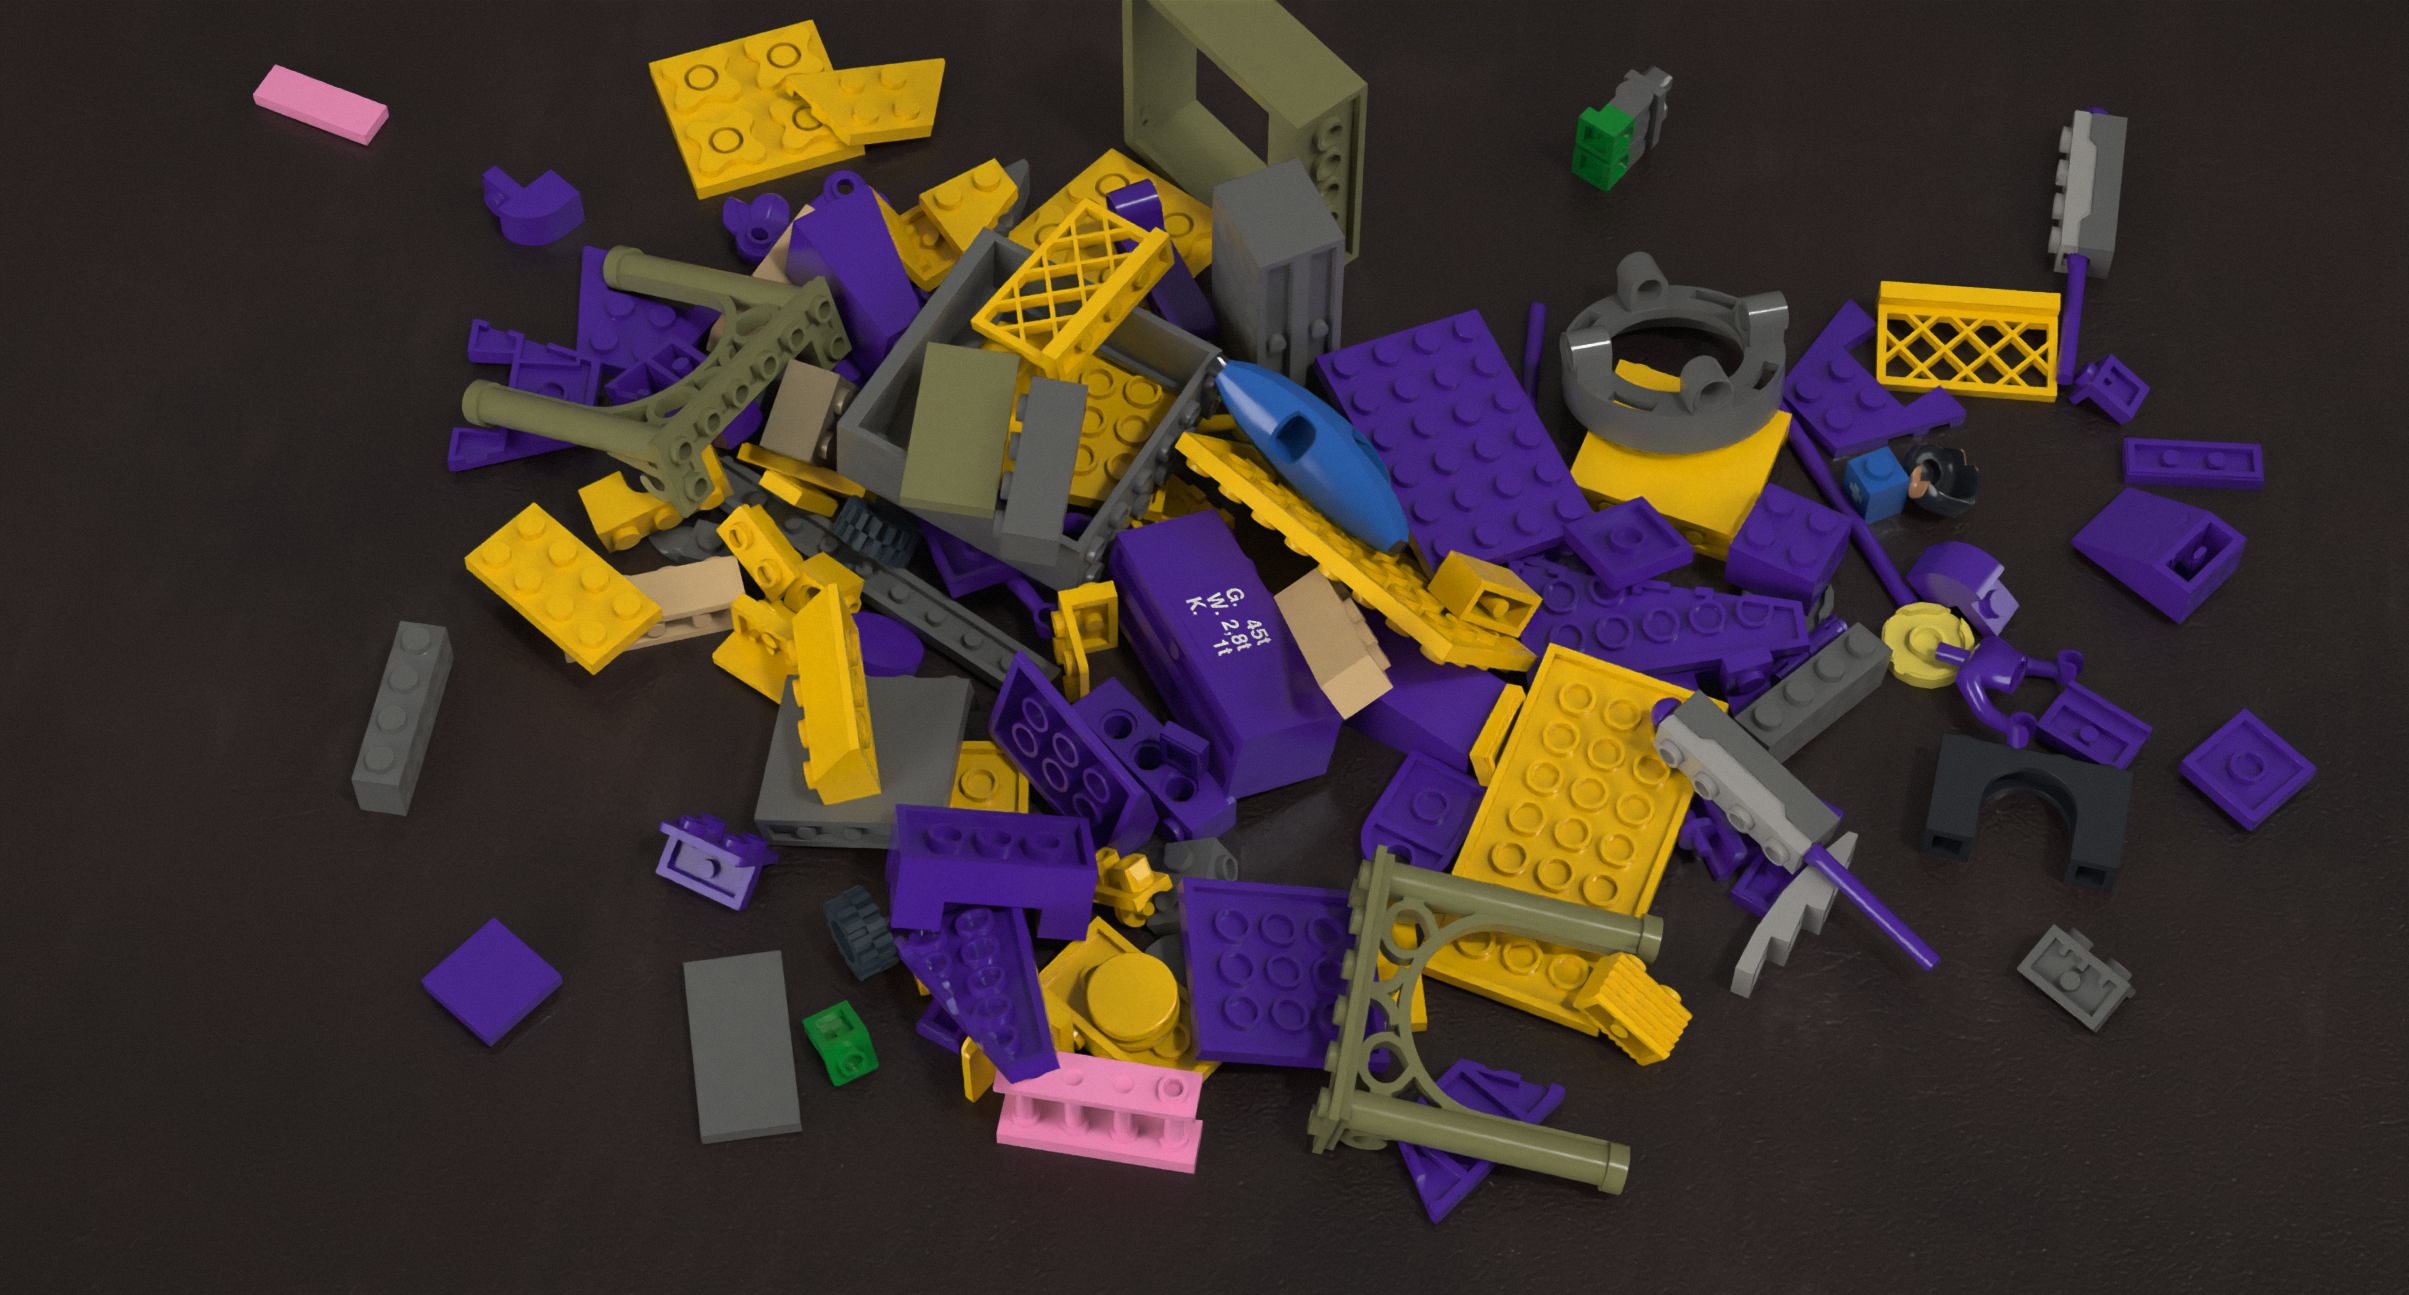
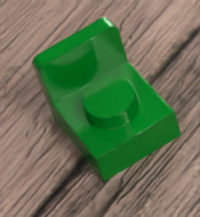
M847 1000L802 1020L806 1035L823 1058L830 1080L835 1086L845 1084L878 1068L879 1063L868 1030Z

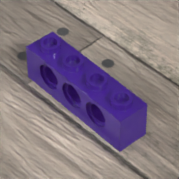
M1114 676L1071 705L1146 792L1159 817L1160 828L1170 843L1210 837L1217 838L1236 824L1237 800L1233 796L1226 798L1216 779L1208 771H1206L1201 779H1196L1160 760V731L1163 729V726ZM1113 736H1124V737H1126V738H1123V739H1113V738H1111V737H1113ZM1146 766H1151V767H1155V768H1157V769H1154V770H1143V769H1141V768H1142V767H1146ZM1180 797L1185 798L1187 800L1184 802H1176L1171 799Z

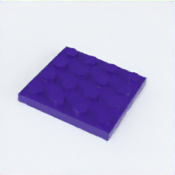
M1182 877L1177 886L1195 1060L1324 1068L1330 1040L1337 1042L1340 1029L1339 1025L1332 1024L1335 1003L1338 995H1346L1348 980L1340 978L1341 967L1346 950H1354L1356 939L1355 934L1348 933L1353 908L1348 907L1350 890ZM1377 963L1374 982H1379ZM1370 1006L1363 1042L1373 1034L1386 1032L1383 1016ZM1378 1048L1370 1053L1368 1070L1370 1072H1384L1390 1064L1389 1050Z

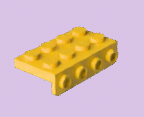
M1099 916L1089 924L1086 941L1073 940L1039 973L1044 996L1073 1016L1074 1049L1076 1050L1084 1047L1095 1057L1202 1073L1203 1082L1223 1063L1220 1061L1195 1060L1188 990L1177 981L1181 1006L1180 1016L1172 1033L1158 1045L1141 1051L1121 1050L1092 1026L1086 1003V990L1094 971L1104 961L1115 955L1127 952L1142 953Z

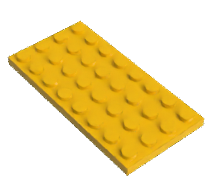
M1184 431L1174 446L1188 457L1186 465L1190 469L1204 477H1213L1220 483L1218 490L1230 500L1242 504V502L1253 509L1251 517L1255 521L1271 530L1277 528L1287 536L1284 543L1289 548L1303 556H1312L1320 563L1317 569L1324 576L1337 583L1342 581L1353 589L1351 596L1354 600L1368 609L1375 610L1377 608L1387 616L1385 624L1404 637H1410L1411 635L1422 644L1419 648L1420 652L1433 662L1444 665L1445 662H1452L1462 668H1466L1467 664L1474 665L1484 671L1491 667L1508 674L1510 670L1527 672L1539 658L1513 636L1458 619L1427 590L1430 581L1419 562L1405 551L1395 558L1377 552L1338 529L1287 485L1253 445Z
M1550 642L1451 874L1640 917L1642 913L1647 914L1677 841L1679 829L1683 826L1685 816L1696 793L1691 780L1677 767L1672 768L1659 757L1656 748L1653 746L1657 730L1651 722V709L1658 700L1666 697L1676 698L1683 704L1695 692ZM1709 697L1719 708L1728 714V703ZM1434 913L1439 929L1462 918L1454 915ZM1483 931L1462 936L1445 945L1427 962L1421 971V974L1595 1037H1598L1601 1028L1595 1026L1594 1022L1588 1020L1586 1015L1581 1014L1580 1009L1574 1008L1573 1002L1600 958L1607 955L1505 932Z

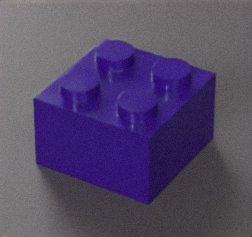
M1768 483L1729 546L1723 580L1760 596L1802 601L1804 615L1808 617L1846 554L1853 518L1772 483Z

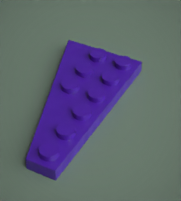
M1517 560L1508 562L1509 569L1543 599L1520 635L1521 643L1539 657L1535 664L1526 672L1529 690L1550 642L1647 676L1721 665L1722 657L1766 644L1772 657L1810 651L1802 601L1746 593L1743 596L1715 593L1712 588L1696 586L1695 590L1671 586L1670 582L1649 579L1613 591L1597 574L1567 571L1566 567L1549 565V568L1528 566L1524 564V561Z

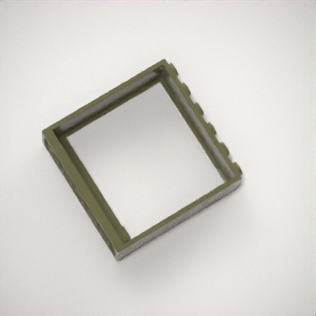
M1122 0L1124 142L1165 181L1213 209L1214 186L1222 184L1231 178H1240L1263 170L1275 163H1283L1299 158L1345 236L1344 266L1359 256L1368 83L1276 0ZM1197 48L1269 113L1268 166L1196 100Z

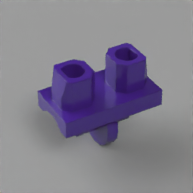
M1699 794L1691 803L1684 819V825L1679 829L1677 836L1680 848L1686 850L1696 848L1699 856L1705 858L1715 881L1728 880L1738 866L1750 864L1761 851V845L1748 833H1738L1737 829L1729 822L1726 813L1713 800H1706Z

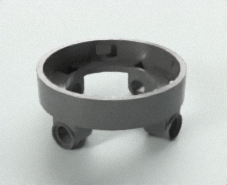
M1635 252L1626 256L1618 265V293L1601 299L1586 308L1572 321L1567 331L1562 332L1560 335V352L1562 357L1561 386L1563 399L1568 409L1587 429L1604 439L1625 447L1665 454L1698 453L1723 448L1738 443L1760 431L1775 416L1783 399L1786 361L1784 331L1789 326V312L1785 297L1779 290L1736 298L1706 288L1668 285L1666 278L1652 256L1645 252ZM1652 327L1694 328L1735 340L1743 352L1744 359L1739 369L1728 378L1715 358L1711 356L1696 357L1690 360L1681 372L1680 392L1657 391L1628 382L1612 370V346L1610 339L1626 332ZM1763 370L1769 371L1772 375L1770 382L1761 390L1753 389L1761 378ZM1616 400V401H1618V402H1620V403H1623V404H1625V405H1628V406H1631V407H1634V408H1637V409L1645 410V411H1640V410L1628 408V407H1625V406H1623V405L1614 403L1613 401Z

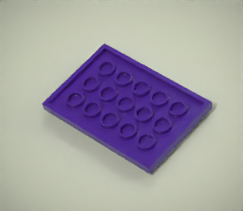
M1477 309L1315 357L1313 369L1337 413L1366 437L1384 462L1390 476V487L1395 493L1409 524L1408 543L1430 582L1451 550L1500 565L1566 544L1564 541L1566 536L1563 531L1564 524L1594 514Z

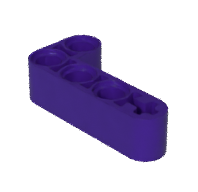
M1147 178L1106 193V206L1109 211L1148 232L1157 227L1167 233L1164 228L1161 202L1150 179ZM1131 239L1113 242L1118 254L1133 252L1139 245V243ZM1171 240L1175 263L1143 299L1152 314L1204 341L1218 337V328L1213 312Z

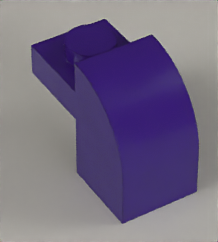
M496 165L482 174L486 193L484 201L488 208L500 217L503 236L512 242L527 246L552 243L585 221L580 192L551 169L526 188L520 186Z
M1950 541L1928 546L1905 577L1925 602L1940 604L1946 608L1958 606L1983 638L1988 636L1997 637L2019 607V603L1998 579L2005 568L1985 551L1967 543Z

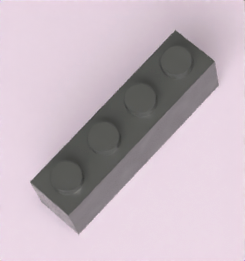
M1032 376L1029 394L1020 393L1016 421L1023 422L1021 433L1012 432L1008 459L1014 460L1015 466L1014 471H1004L1000 493L1001 499L1008 500L1006 511L997 509L992 538L1001 539L999 558L1056 567L1085 417L1088 385Z
M400 621L351 779L360 810L403 816L408 814L454 659L446 627Z
M1857 622L1739 713L1733 720L1781 764L1882 685L1893 650Z

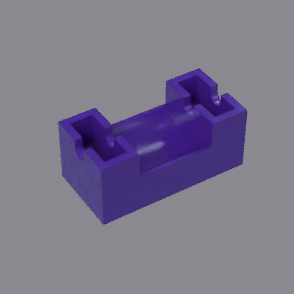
M895 804L885 869L887 895H890L888 908L891 927L940 931L944 902L1035 908L1034 920L1037 938L1086 941L1098 876V866L1089 818Z

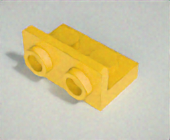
M748 504L737 507L716 529L717 533L772 603L785 597L787 590L800 578L801 574L796 565L804 562L803 558L793 548L776 526L774 520L760 504L751 508Z

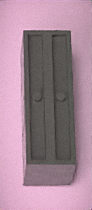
M1299 158L1269 165L1263 170L1240 178L1228 179L1222 184L1213 187L1211 310L1217 323L1218 337L1211 339V344L1220 348L1222 354L1228 359L1254 363L1279 373L1310 391L1331 408H1335L1315 373L1313 364L1315 357L1340 350L1345 236Z

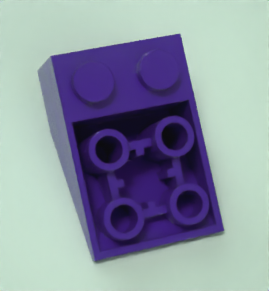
M2127 487L2071 539L2070 544L2180 625L2236 571L2247 538L2210 511Z

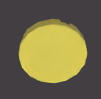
M1919 602L1905 605L1898 609L1895 615L1889 621H1886L1881 633L1880 640L1893 650L1888 669L1896 678L1915 687L1933 689L1952 684L1956 681L1955 676L1960 667L1936 660L1935 653L1940 642L1968 651L1974 649V637L1966 621L1962 617L1959 620L1956 616L1950 614L1951 609L1940 604Z

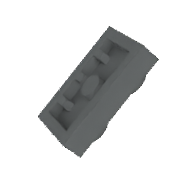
M2053 924L2017 967V970L2096 1033L2125 997L2131 999L2136 993L2132 985L2127 982L2132 977V974L2110 956L2103 963L2090 953L2089 950L2094 944L2074 927L2071 926L2065 933Z

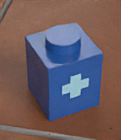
M1889 446L1849 460L1842 488L1865 523L1869 525L1903 512L1910 478Z

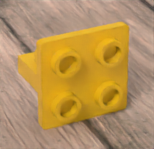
M742 592L730 604L734 631L713 653V662L780 704L787 675H799L798 666L794 667L792 665L787 646V639L794 637L792 618L797 613L784 605L780 599L772 603L766 596L763 600L756 601Z

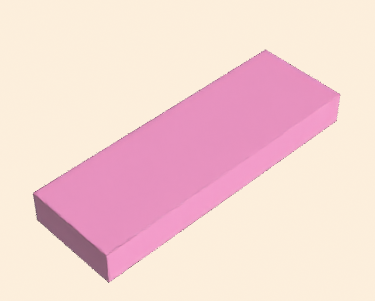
M276 64L253 93L255 104L366 146H368L389 117L386 105Z

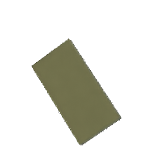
M927 342L899 506L994 519L1020 355Z

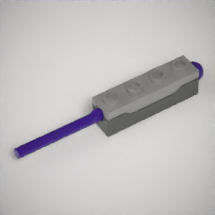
M2090 107L2084 111L2075 110L2071 127L2063 126L2059 145V152L2067 154L2066 160H2059L2055 185L2063 186L2062 193H2056L2054 198L2052 219L2059 220V227L2052 226L2048 253H2055L2054 272L2068 273L2055 377L2056 382L2061 385H2070L2074 380L2085 277L2107 279L2115 249L2128 118L2109 115L2107 111L2100 107Z
M1699 689L1683 704L1680 700L1672 697L1662 698L1654 704L1651 709L1650 718L1654 728L1657 730L1653 746L1656 748L1659 757L1672 768L1677 767L1685 774L1701 797L1706 800H1713L1726 813L1733 827L1742 833H1748L1755 839L1772 863L1778 866L1783 865L1792 875L1803 866L1804 862L1816 867L1927 972H1930L1940 962L1941 957L1823 848L1832 839L1840 818Z

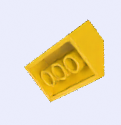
M837 582L827 584L792 618L794 637L787 639L792 665L794 667L798 666L800 677L793 679V691L798 707H804L805 719L798 720L799 735L803 747L809 748L810 760L803 762L805 779L809 790L817 789L825 806L881 794L859 631Z

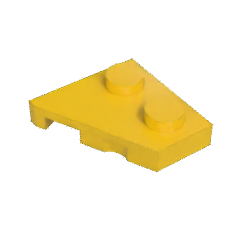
M994 158L920 194L919 203L921 209L959 258H961L983 227L993 231L998 224V218L1002 214L1007 213L1018 199V187Z

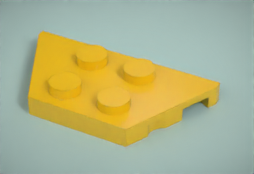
M944 58L791 75L787 76L785 90L791 97L799 94L811 104V114L822 124L830 126L834 134L848 146L930 137L945 60Z

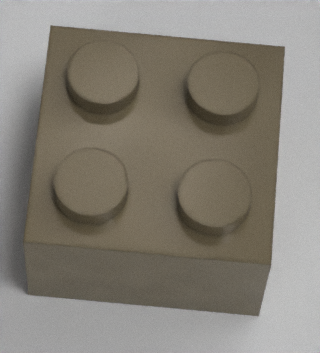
M790 358L759 445L770 452L818 468L824 467L836 471L837 423L862 389L840 374Z

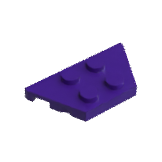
M1462 1058L1435 1082L1446 1095L1467 1108L1539 1125L1565 1099L1566 1089L1561 1085L1551 1083L1550 1088L1521 1081V1074L1506 1070L1493 1071L1486 1068L1484 1064ZM1422 1097L1415 1102L1428 1105ZM1397 1141L1428 1215L1436 1225L1499 1164Z

